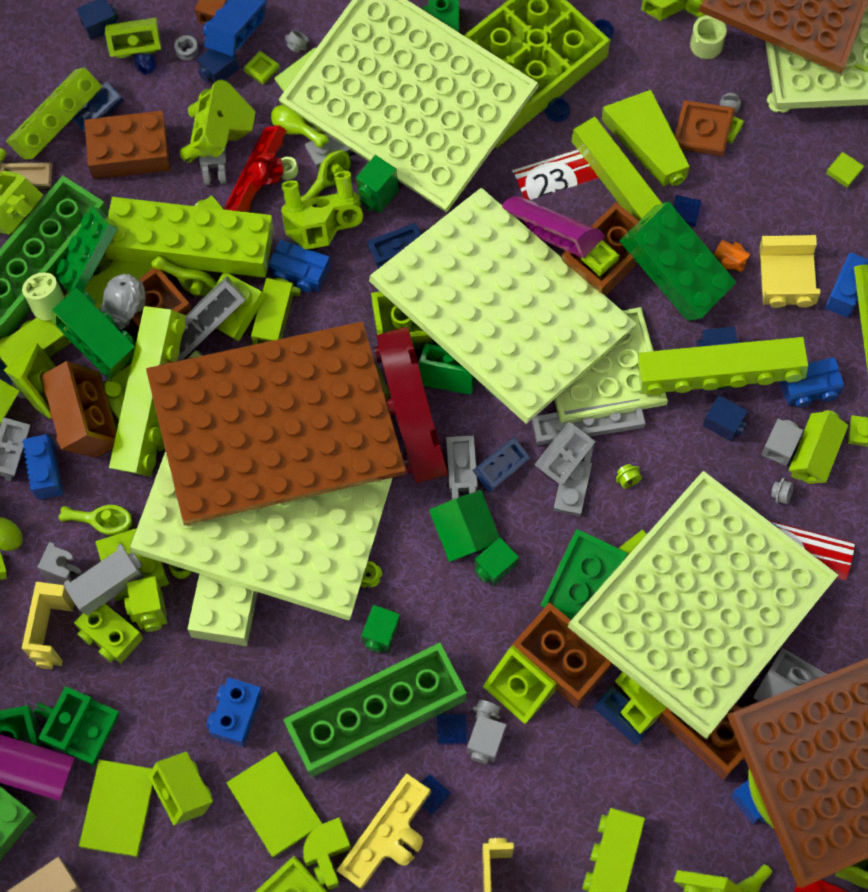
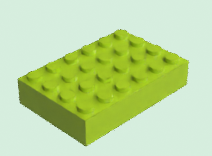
M508 0L464 35L469 40L536 81L539 86L495 147L498 148L608 57L610 39L566 0Z

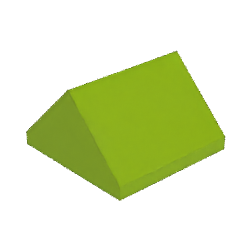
M37 343L26 350L4 371L32 406L50 419L51 410L47 396L44 393L41 375L56 366Z
M511 646L482 687L526 724L555 693L557 683L515 646Z

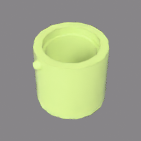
M708 15L699 18L695 22L690 46L696 56L711 59L720 54L727 31L725 23Z
M38 273L26 280L22 288L33 314L40 320H52V309L65 298L56 278L49 273Z

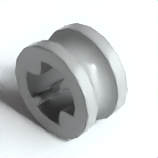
M184 35L176 40L174 47L180 59L191 60L198 54V45L193 37ZM186 44H190L191 48L184 52L182 48L186 47Z

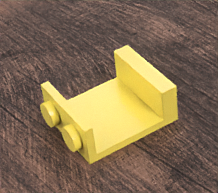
M816 235L762 236L760 262L763 304H770L773 308H781L786 306V304H797L798 307L806 308L817 304L820 289H816L814 252L817 245Z
M36 582L22 649L39 668L53 669V665L62 666L63 660L51 646H44L43 644L51 609L73 612L75 603L64 585Z
M505 838L489 839V843L483 844L484 892H491L490 858H512L513 843H507Z

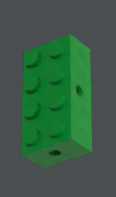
M669 201L654 206L620 240V243L688 321L701 319L736 284V281Z

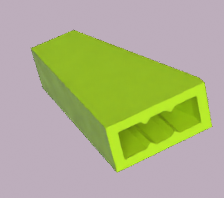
M651 90L603 107V123L662 186L669 184L676 186L685 181L690 166Z

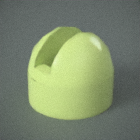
M292 157L282 158L284 174L280 177L285 180L294 179L298 174V165L295 159Z

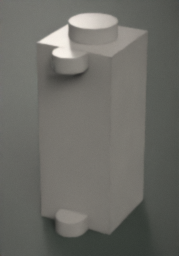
M122 544L117 546L118 550L72 582L69 579L64 582L65 589L78 609L85 615H89L127 589L126 582L139 580L144 577L139 569L143 566L140 559L134 552L129 554Z

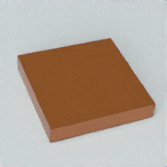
M684 100L674 135L680 148L686 151L724 156L735 108Z

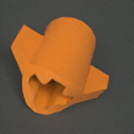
M722 240L714 256L725 269H735L742 272L750 253L745 251L742 245L737 242L731 244Z

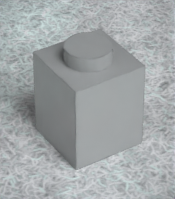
M778 419L761 455L787 467L803 430L798 428V425L792 421Z
M478 715L467 746V753L471 754L472 760L482 764H487L488 761L495 762L506 730V724Z

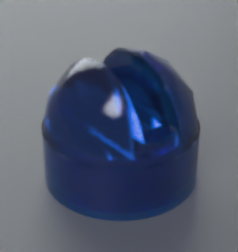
M140 54L134 58L135 67L140 74L147 75V72L152 73L156 65L154 55Z

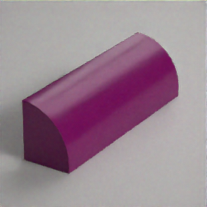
M520 196L511 197L502 204L504 210L517 218L539 239L582 258H585L605 237L600 230Z
M0 735V783L60 801L75 758Z

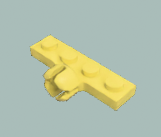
M406 773L337 871L363 889L386 857L392 858L400 865L410 863L415 857L402 846L405 843L416 852H419L423 839L409 825L431 791Z

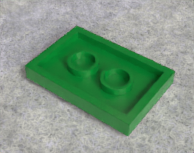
M94 206L83 216L77 235L71 238L64 259H61L56 267L55 276L69 294L76 287L81 293L84 292L118 229L101 209Z
M576 529L540 606L545 608L550 602L572 620L628 557L629 553Z

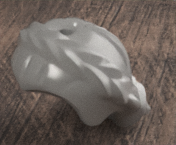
M121 274L108 282L104 290L103 304L101 305L100 312L106 311L114 319L115 323L113 325L117 329L125 328L130 324L134 314L144 309L146 296L144 284L130 274Z

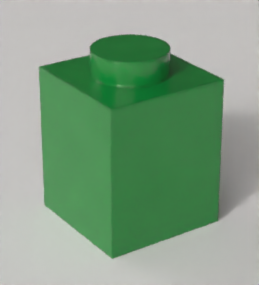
M498 538L475 558L476 570L474 572L483 583L489 581L492 586H495L518 565L519 557L501 538Z
M373 605L361 635L362 643L366 644L365 648L375 653H381L382 650L389 652L401 621L400 614Z

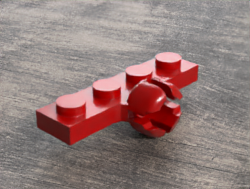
M281 125L264 128L223 208L224 210L248 212L254 195L260 190L262 185H273L281 180L280 176L284 174V165L280 158H274L276 151L283 144L282 139L287 131Z

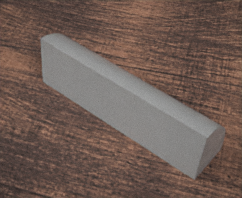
M228 276L185 315V330L182 334L177 361L183 360L245 301L242 292Z

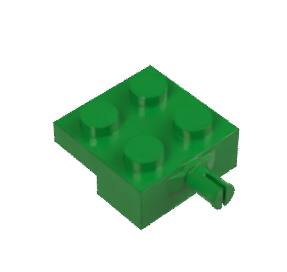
M66 686L54 709L41 702H38L36 705L38 708L35 707L34 714L48 719L38 738L43 744L92 766H95L120 716L119 711L98 703L91 697Z

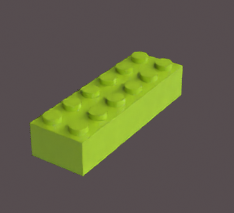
M112 197L108 218L118 229L105 251L107 259L151 264L157 256H162L167 261L182 268L266 278L274 233L272 215Z

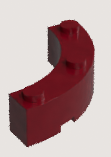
M408 326L376 335L378 346L374 347L377 362L383 363L391 398L387 399L391 416L395 414L397 416L408 457L404 458L407 473H413L416 484L448 475Z

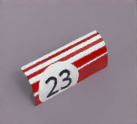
M578 149L512 170L520 186L523 198L528 200L599 178Z
M768 520L838 574L836 578L847 580L854 552V542Z

